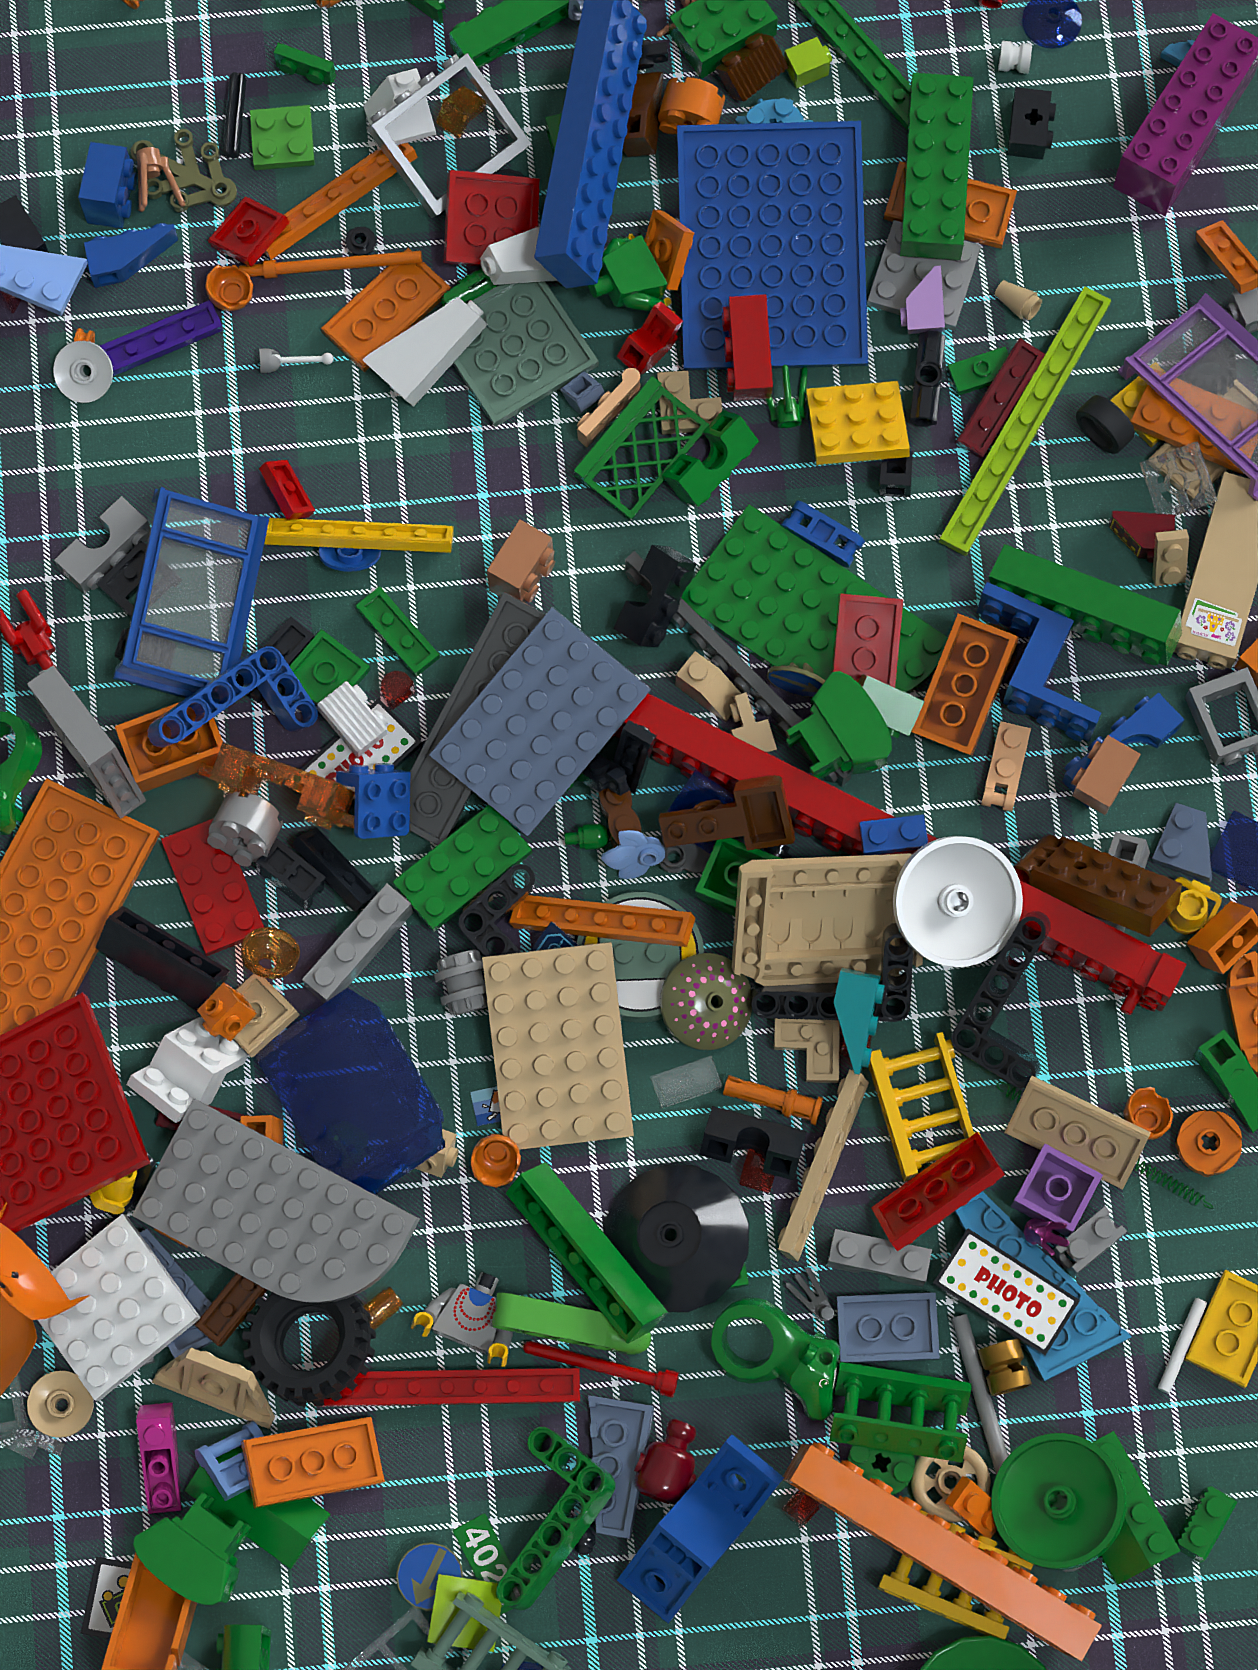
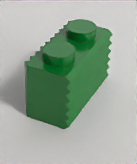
M1212 1486L1201 1491L1202 1494L1198 1496L1199 1500L1195 1502L1196 1506L1192 1508L1189 1518L1185 1520L1186 1523L1182 1525L1183 1529L1179 1531L1180 1535L1176 1537L1175 1541L1180 1552L1199 1563L1205 1561L1237 1504L1236 1500Z

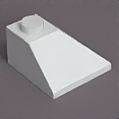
M417 68L386 77L363 106L369 126L373 123L370 118L382 108H385L387 112L397 105L394 99L408 89L412 94L421 87L418 84V81L421 79ZM426 96L384 127L396 145L436 135ZM376 143L377 149L381 150V148Z

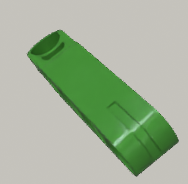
M497 1293L496 1308L493 1313L491 1327L626 1355L640 1354L646 1351L651 1343V1332L627 1344L602 1312L510 1293Z

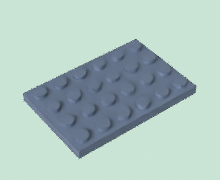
M551 607L429 755L520 831L529 836L650 692L651 688L554 607Z

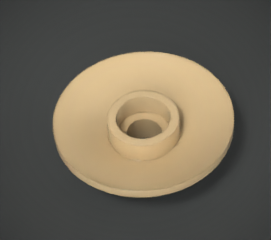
M54 1371L41 1377L31 1388L27 1400V1411L33 1425L43 1434L55 1438L69 1437L83 1429L90 1420L94 1407V1399L80 1381L78 1375L69 1371ZM62 1399H66L68 1402V1408L65 1411L57 1409V1404Z

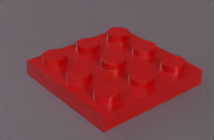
M449 170L447 176L444 263L482 267L480 257L488 245L538 227L540 179Z

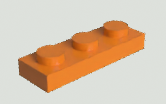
M1223 220L1196 231V241L1240 294L1258 287V261Z

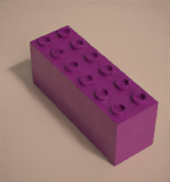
M1212 13L1123 153L1113 188L1166 217L1253 79L1258 67V37Z

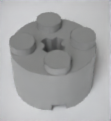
M231 792L224 798L209 827L207 842L212 847L221 849L226 854L232 856L237 864L248 867L261 856L267 857L282 828L283 822L282 820L279 822L277 818L279 815L277 809L265 799L250 793L247 798L238 796L240 792Z

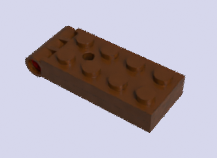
M1051 834L1044 835L1013 866L1019 880L1073 907L1147 937L1153 934L1180 903L1182 883L1063 836L1058 839Z

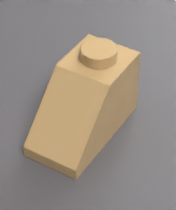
M695 651L676 674L675 686L726 723L732 715L729 704L734 703L733 697L741 694V692L718 667Z

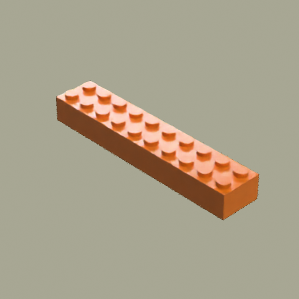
M813 1442L812 1445L802 1444L783 1475L784 1481L1066 1656L1079 1661L1083 1660L1102 1627L1101 1624L1094 1621L1095 1613L1080 1604L1077 1605L1071 1602L1068 1605L1065 1603L1067 1596L1051 1586L1048 1587L1043 1584L1042 1587L1036 1585L1038 1578L1026 1570L1018 1569L1017 1567L1010 1569L1007 1567L1009 1560L997 1552L989 1551L988 1549H985L984 1552L978 1549L980 1542L968 1534L958 1531L955 1534L949 1531L951 1524L939 1516L929 1513L927 1516L920 1513L922 1506L906 1496L902 1497L899 1495L898 1498L891 1495L893 1488L877 1478H870L868 1481L862 1477L863 1469L848 1460H841L839 1463L833 1459L835 1452L821 1443Z

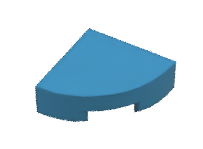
M1187 40V42L1169 44L1161 52L1160 58L1179 67L1195 41Z

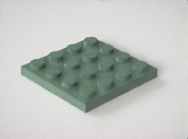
M545 281L501 284L474 299L473 302L484 312L481 318L488 325L453 362V366L494 427L561 389L582 372L588 373L599 366L598 359Z

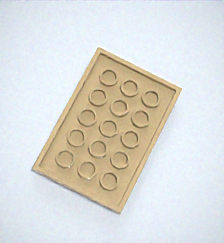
M612 942L482 957L503 1135L512 1139L517 1144L519 1150L634 1136Z

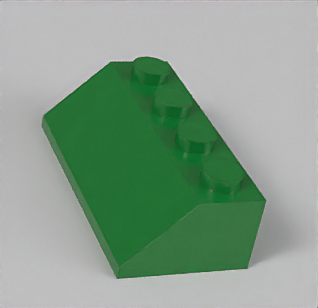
M1112 1431L1092 1443L1101 1448L1113 1460L1121 1473L1126 1489L1127 1509L1123 1526L1114 1543L1101 1555L1116 1585H1119L1180 1552V1549L1116 1433Z

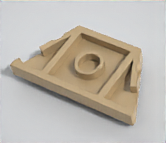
M189 1348L160 1368L152 1381L156 1385L247 1421H254L257 1425L270 1429L275 1419V1415L254 1373L240 1364L229 1363L207 1351Z

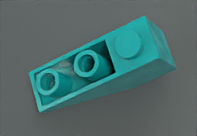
M842 968L839 974L834 1006L854 1073L860 1075L862 1067H869L872 1048H867L869 1035L875 1036L879 1017L873 1016L875 1003H882L885 985L879 984L880 975Z

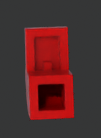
M660 301L653 306L643 326L627 337L617 357L629 368L638 370L641 376L650 370L672 348L678 339L676 333L683 320Z

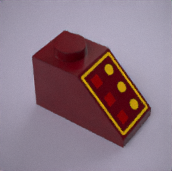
M1112 511L1109 519V528L1138 558L1146 559L1148 562L1153 563L1155 533L1174 531L1175 515Z

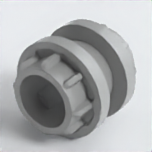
M478 950L465 951L439 959L437 962L438 973L433 975L436 983L445 981L448 995L440 997L442 1006L448 1005L451 1015L457 1016L488 1007L486 986L482 974L484 970L483 960Z

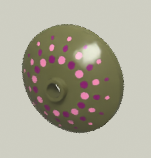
M712 953L689 956L671 969L663 983L660 995L662 1018L670 1033L688 1047L699 1050H715L725 1047L742 1034L750 1020L752 1013L751 986L746 975L740 974L739 976L734 974L732 961L724 956ZM713 996L718 998V1005L715 1008L711 1005Z

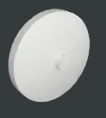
M943 837L922 846L904 864L894 887L893 911L901 935L919 955L945 966H972L996 955L1005 947L1017 927L1022 913V888L1013 865L997 848L972 837Z

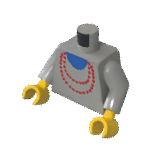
M481 1272L474 1289L464 1284H460L457 1289L449 1288L433 1299L423 1312L415 1315L410 1328L413 1330L415 1325L424 1326L423 1337L428 1336L432 1327L434 1334L488 1355V1364L491 1363L493 1357H500L502 1359V1367H505L507 1364L508 1350L513 1332L491 1327L493 1313L496 1308V1298L492 1295L499 1281L498 1278Z

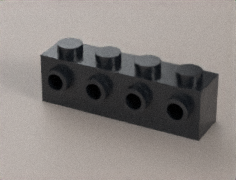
M121 906L107 918L95 947L105 953L110 959L120 962L130 968L136 975L148 979L158 985L164 992L171 993L196 1010L223 982H226L230 970L124 906Z

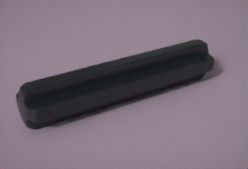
M233 72L229 78L223 140V155L226 158H238L240 155L247 81L244 73Z

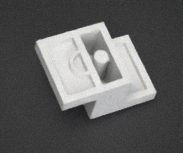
M201 1017L164 1035L150 1065L132 1074L126 1084L175 1123L183 1119L193 1099L199 1100L206 1105L211 1104L226 1074L243 1065L248 1057V1054L234 1040L230 1042L221 1035L217 1037L212 1036L203 1027L202 1024L205 1020Z

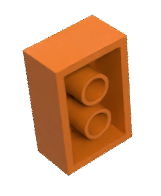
M179 703L115 726L133 778L142 793L230 761L214 717L181 741L167 747L153 745L148 738V728L154 720ZM188 707L187 715L192 721H195L196 714L191 707ZM163 724L162 732L170 739L171 730L166 724Z

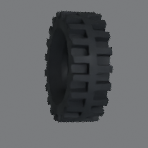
M271 1292L272 1294L266 1300L260 1296L257 1298L255 1303L260 1308L256 1315L248 1313L246 1321L251 1324L250 1332H243L242 1339L248 1343V1349L244 1350L243 1353L245 1359L252 1365L249 1369L261 1381L262 1385L286 1402L290 1400L298 1406L304 1407L306 1403L311 1402L316 1406H323L324 1399L327 1398L337 1401L342 1398L340 1391L348 1387L353 1391L358 1386L353 1380L359 1373L367 1374L369 1368L364 1363L367 1357L374 1358L375 1350L370 1346V1340L376 1338L375 1330L370 1327L369 1323L372 1317L364 1309L363 1303L359 1298L354 1295L335 1302L308 1303L285 1298ZM314 1312L327 1314L333 1318L339 1330L340 1339L336 1352L326 1364L318 1369L310 1371L295 1369L289 1364L284 1355L283 1343L287 1331L296 1320L305 1314Z

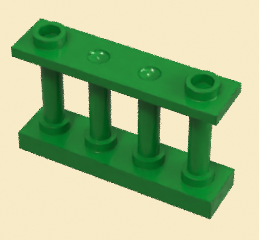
M840 1362L835 1395L845 1396L844 1413L834 1412L829 1441L962 1463L968 1434L956 1432L957 1415L966 1416L971 1394V1383ZM858 1399L878 1402L877 1419L857 1416ZM891 1404L911 1407L910 1424L890 1421ZM924 1409L944 1413L943 1430L923 1427Z

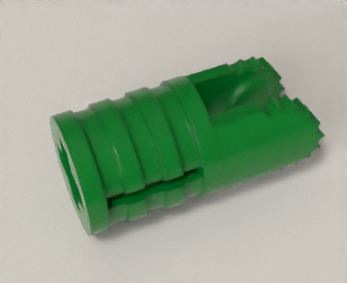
M481 267L479 270L472 272V274L458 280L457 286L444 293L441 305L443 307L457 297L467 304L470 300L473 301L495 288L496 285L493 284L490 277L484 273Z

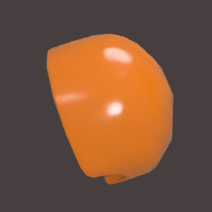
M217 265L208 273L205 289L209 300L216 308L230 312L240 310L249 304L253 294V283L249 274L236 265L225 267Z
M1153 1087L1137 1089L1128 1098L1123 1111L1124 1120L1151 1132L1148 1140L1161 1138L1170 1129L1173 1113L1168 1098L1158 1095Z
M491 1134L480 1139L475 1145L471 1156L470 1165L474 1177L485 1186L497 1188L509 1184L513 1180L521 1162L520 1150L517 1144L508 1136Z

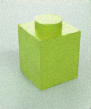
M818 37L784 50V58L789 65V68L786 70L796 89L829 75L832 56L828 47L821 45Z

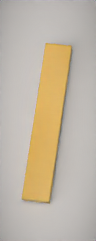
M269 518L264 544L451 553L454 526Z

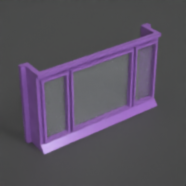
M1205 293L1197 304L1132 356L1126 357L1124 365L1118 369V373L1125 380L1135 373L1140 376L1251 479L1248 494L1258 501V340Z

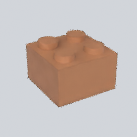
M519 520L487 569L489 591L499 597L502 596L503 592H506L523 602L527 601L530 603L538 592L539 586L537 584L542 576L547 577L555 565L552 537Z

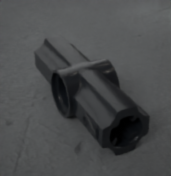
M928 330L927 332L919 333L910 423L921 427L937 424L946 335H942L938 331ZM930 375L935 381L927 383L920 377Z

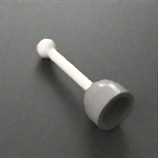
M259 348L260 373L274 372L280 367L281 363L323 362L325 365H330L334 360L331 353H324L322 356L281 357L274 349Z

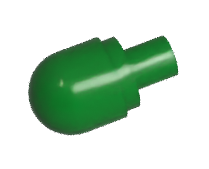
M585 824L578 827V832L565 833V844H579L580 849L585 850L600 849L607 845L610 838L609 831L602 824Z

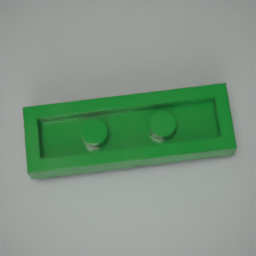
M380 586L355 605L357 611L415 677L440 659L439 653Z

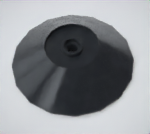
M662 1165L637 1175L616 1195L604 1222V1234L668 1312L688 1313L716 1302L737 1281L749 1254V1222L740 1198L719 1176L694 1165ZM670 1230H676L677 1237L673 1241L667 1240V1233Z

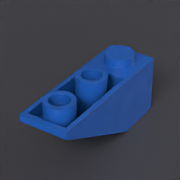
M160 223L152 226L150 229L141 231L127 230L122 232L121 235L112 237L98 236L91 241L84 242L90 276L94 287L125 282L176 243L178 236L174 224Z

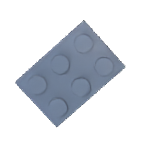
M936 1293L837 1296L839 1346L841 1347L840 1362L853 1364L940 1359Z

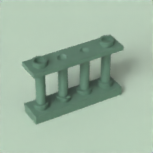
M459 1591L453 1601V1604L459 1607L460 1610L435 1647L428 1650L421 1647L410 1664L417 1670H455L445 1663L446 1658L444 1656L469 1619L473 1617L488 1629L461 1668L457 1667L456 1670H476L499 1636L516 1647L501 1670H518L527 1656L544 1667L542 1670L571 1669L566 1665L568 1661L562 1655L555 1651L548 1653L482 1607L484 1603L480 1598L470 1592H467L465 1595L461 1591Z

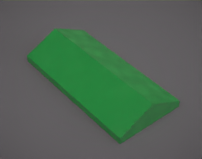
M238 1446L217 1457L216 1460L220 1464L240 1454L243 1450ZM199 1466L184 1490L196 1500L202 1492L215 1498L217 1501L210 1509L212 1512L233 1527L239 1520L251 1525L253 1529L247 1537L290 1569L294 1567L331 1515L310 1498L254 1508L250 1489L225 1501L205 1468Z

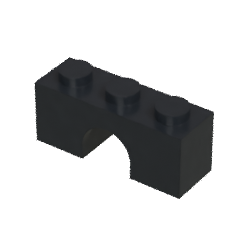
M651 545L639 571L651 583V598L647 604L645 602L626 601L614 629L639 646L658 648L666 637L667 628L673 615L679 608L681 597L692 580L693 571L697 564L670 546Z
M712 1106L699 1155L731 1164L732 1157L736 1151L751 1149L758 1152L764 1159L762 1172L794 1181L807 1131Z

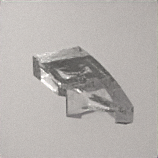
M29 1429L14 1430L0 1435L1 1447L12 1450L31 1460L37 1447L60 1456L65 1443L48 1435Z

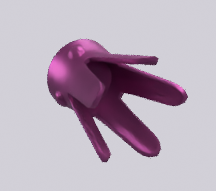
M1033 1218L1025 1225V1239L1032 1245L1038 1244L1051 1255H1055V1252L1046 1243L1062 1247L1069 1245L1067 1239L1052 1232L1054 1229H1065L1067 1227L1066 1223L1046 1222L1044 1219Z

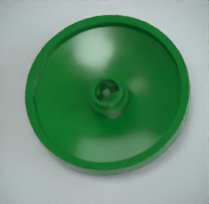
M1051 1433L1026 1441L1006 1458L993 1484L991 1505L997 1530L1013 1552L1038 1567L1051 1570H1069L1087 1565L1096 1560L1114 1543L1124 1523L1127 1497L1121 1473L1113 1460L1101 1448L1091 1441L1073 1434Z

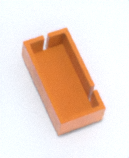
M136 1552L101 1670H178L177 1666L181 1664L197 1603L186 1599L160 1581L144 1566Z

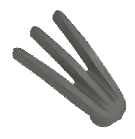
M807 1267L806 1272L818 1293V1297L815 1296L798 1273L795 1274V1278L810 1297L811 1302L790 1282L786 1283V1287L821 1321H829L834 1316V1310L811 1268Z

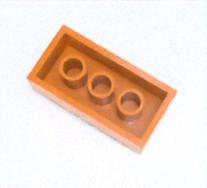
M958 613L924 698V705L911 732L973 756L1019 637Z

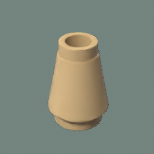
M1005 280L998 285L995 291V296L1020 319L1026 318L1031 320L1037 314L1042 304V299L1037 297V292L1008 283Z

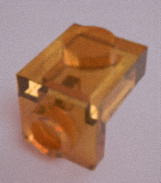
M462 86L443 100L436 122L439 126L460 138L464 135L467 123L485 110L487 102L474 91Z

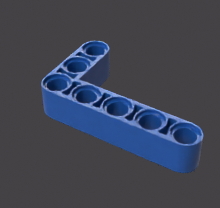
M266 646L248 654L154 720L149 725L148 738L157 747H167L177 743L256 687L280 723L289 731H299L313 725L317 720L318 710L282 654L276 648ZM260 656L267 660V670L261 666ZM236 673L243 677V687L236 682ZM278 682L285 688L284 696L278 692ZM212 689L220 696L219 704L215 703L211 697ZM188 707L194 710L196 714L195 721L188 717ZM295 709L301 711L303 715L302 722L296 719ZM163 724H166L171 730L170 739L162 732Z

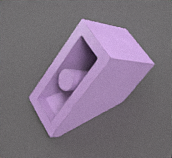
M941 265L932 268L906 298V307L900 308L901 326H907L908 334L927 332L928 330L945 331Z

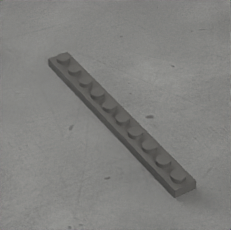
M634 551L625 559V569L627 570L625 574L634 585L638 586L641 584L648 591L647 597L650 599L652 595L651 583L648 578L639 573L644 560ZM681 598L679 608L673 615L671 622L678 629L684 628L691 635V642L700 651L705 649L713 657L711 659L713 664L723 673L727 671L734 678L733 683L741 693H749L756 700L755 706L766 717L771 715L778 722L776 726L779 731L788 738L786 730L803 720ZM800 745V746L798 747L799 750H800V752H801L808 760H810L809 757L807 756V754L805 753V751L803 750V748H802L801 745ZM839 768L825 778L831 783L836 781L843 787L851 779L852 773L851 771L843 773Z

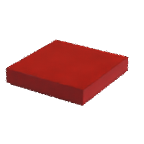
M245 196L207 241L212 248L252 267L290 221L285 215Z

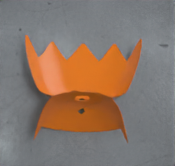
M7 1202L5 1203L4 1207H3L2 1210L0 1211V1219H1V1217H2V1215H3V1212H4V1210H5V1207H6V1205H7ZM0 1223V1283H3L5 1288L0 1286V1396L17 1376L36 1343L37 1334L33 1320L47 1319L58 1315L90 1296L87 1295L69 1300L59 1283L38 1256L22 1239L2 1223ZM12 1272H17L18 1278L11 1277Z

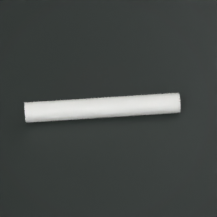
M1194 1299L1157 1389L1170 1394L1207 1305V1302L1201 1299Z

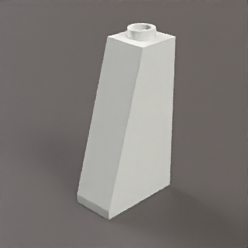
M540 226L488 245L480 260L484 273L490 277L494 285L558 281L534 258Z
M457 297L368 354L363 361L414 407L488 325L481 318L484 312L473 301L470 300L466 304Z

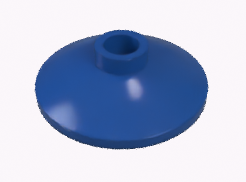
M319 547L320 560L326 566L339 571L352 572L364 570L376 564L381 557V550Z

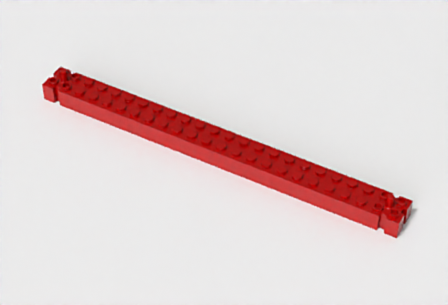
M649 693L611 737L616 736L620 738L622 729L628 720L637 725L645 726L651 733L657 735L651 752L652 758L656 762L664 766L672 764L681 769L680 772L687 778L695 781L699 778L709 783L708 786L713 791L725 795L727 792L734 796L733 791L736 782L740 780L771 775L782 777L794 831L804 837L809 838L812 835L822 840L823 846L835 852H838L840 849L851 856H863L859 823L896 818ZM927 834L928 843L937 839ZM917 850L903 851V852H895V853H886V854H878V855H887V854H914ZM1020 880L1023 897L1020 921L1027 913L1032 911L1042 912L1050 920V931L1037 953L1042 951L1052 956L1051 960L1059 966L1065 968L1071 966L1079 970V974L1089 981L1097 982L1099 980L1109 985L1110 991L1119 996L1126 997L1120 1008V1011L1126 1015H1132L1137 1003L1146 1010L1154 1012L1157 1009L1162 1012L1187 965L1186 963L1166 953L1161 954L1151 949L1152 946ZM1028 921L1026 923V928L1030 934H1041V927L1037 922Z

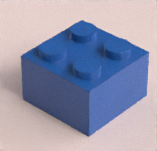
M90 142L78 196L88 224L123 229L125 218L130 217L132 202L129 200L131 190H136L138 175L133 170L134 161L130 159L127 147Z

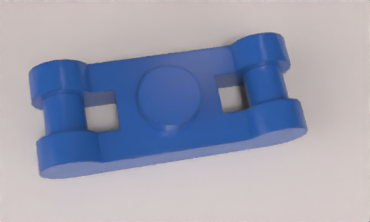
M797 500L791 508L793 513L789 518L784 519L781 526L814 548L830 556L841 566L848 568L854 560L853 554L855 551L860 550L865 543L864 538L806 503ZM803 519L811 521L807 528L800 525ZM839 538L846 542L843 549L835 545Z

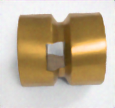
M1019 1339L1000 1342L978 1350L983 1369L990 1372L986 1379L991 1396L1014 1392L1032 1385L1027 1366L1021 1365L1024 1355Z

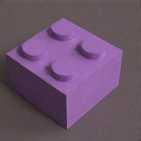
M1044 1144L1011 1207L1032 1219L1038 1218L1044 1219L1046 1222L1066 1223L1067 1227L1065 1229L1054 1230L1069 1237L1078 1224L1103 1174Z

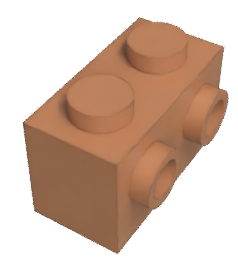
M1109 735L1106 736L1103 743L1096 741L1087 757L1092 760L1086 770L1081 767L1071 783L1076 786L1072 796L1106 815L1137 764L1141 754Z

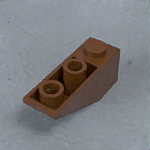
M663 72L637 74V82L634 86L632 108L627 123V135L623 145V151L627 157L656 155Z

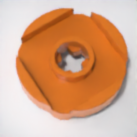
M1204 1110L1192 1114L1184 1121L1179 1129L1175 1144L1178 1155L1185 1166L1204 1177H1211L1225 1173L1238 1161L1242 1151V1134L1237 1123L1227 1114L1219 1111ZM1205 1135L1208 1138L1216 1137L1217 1141L1214 1145L1217 1149L1215 1151H1212L1210 1148L1205 1150L1202 1147L1204 1143L1201 1139L1202 1136Z

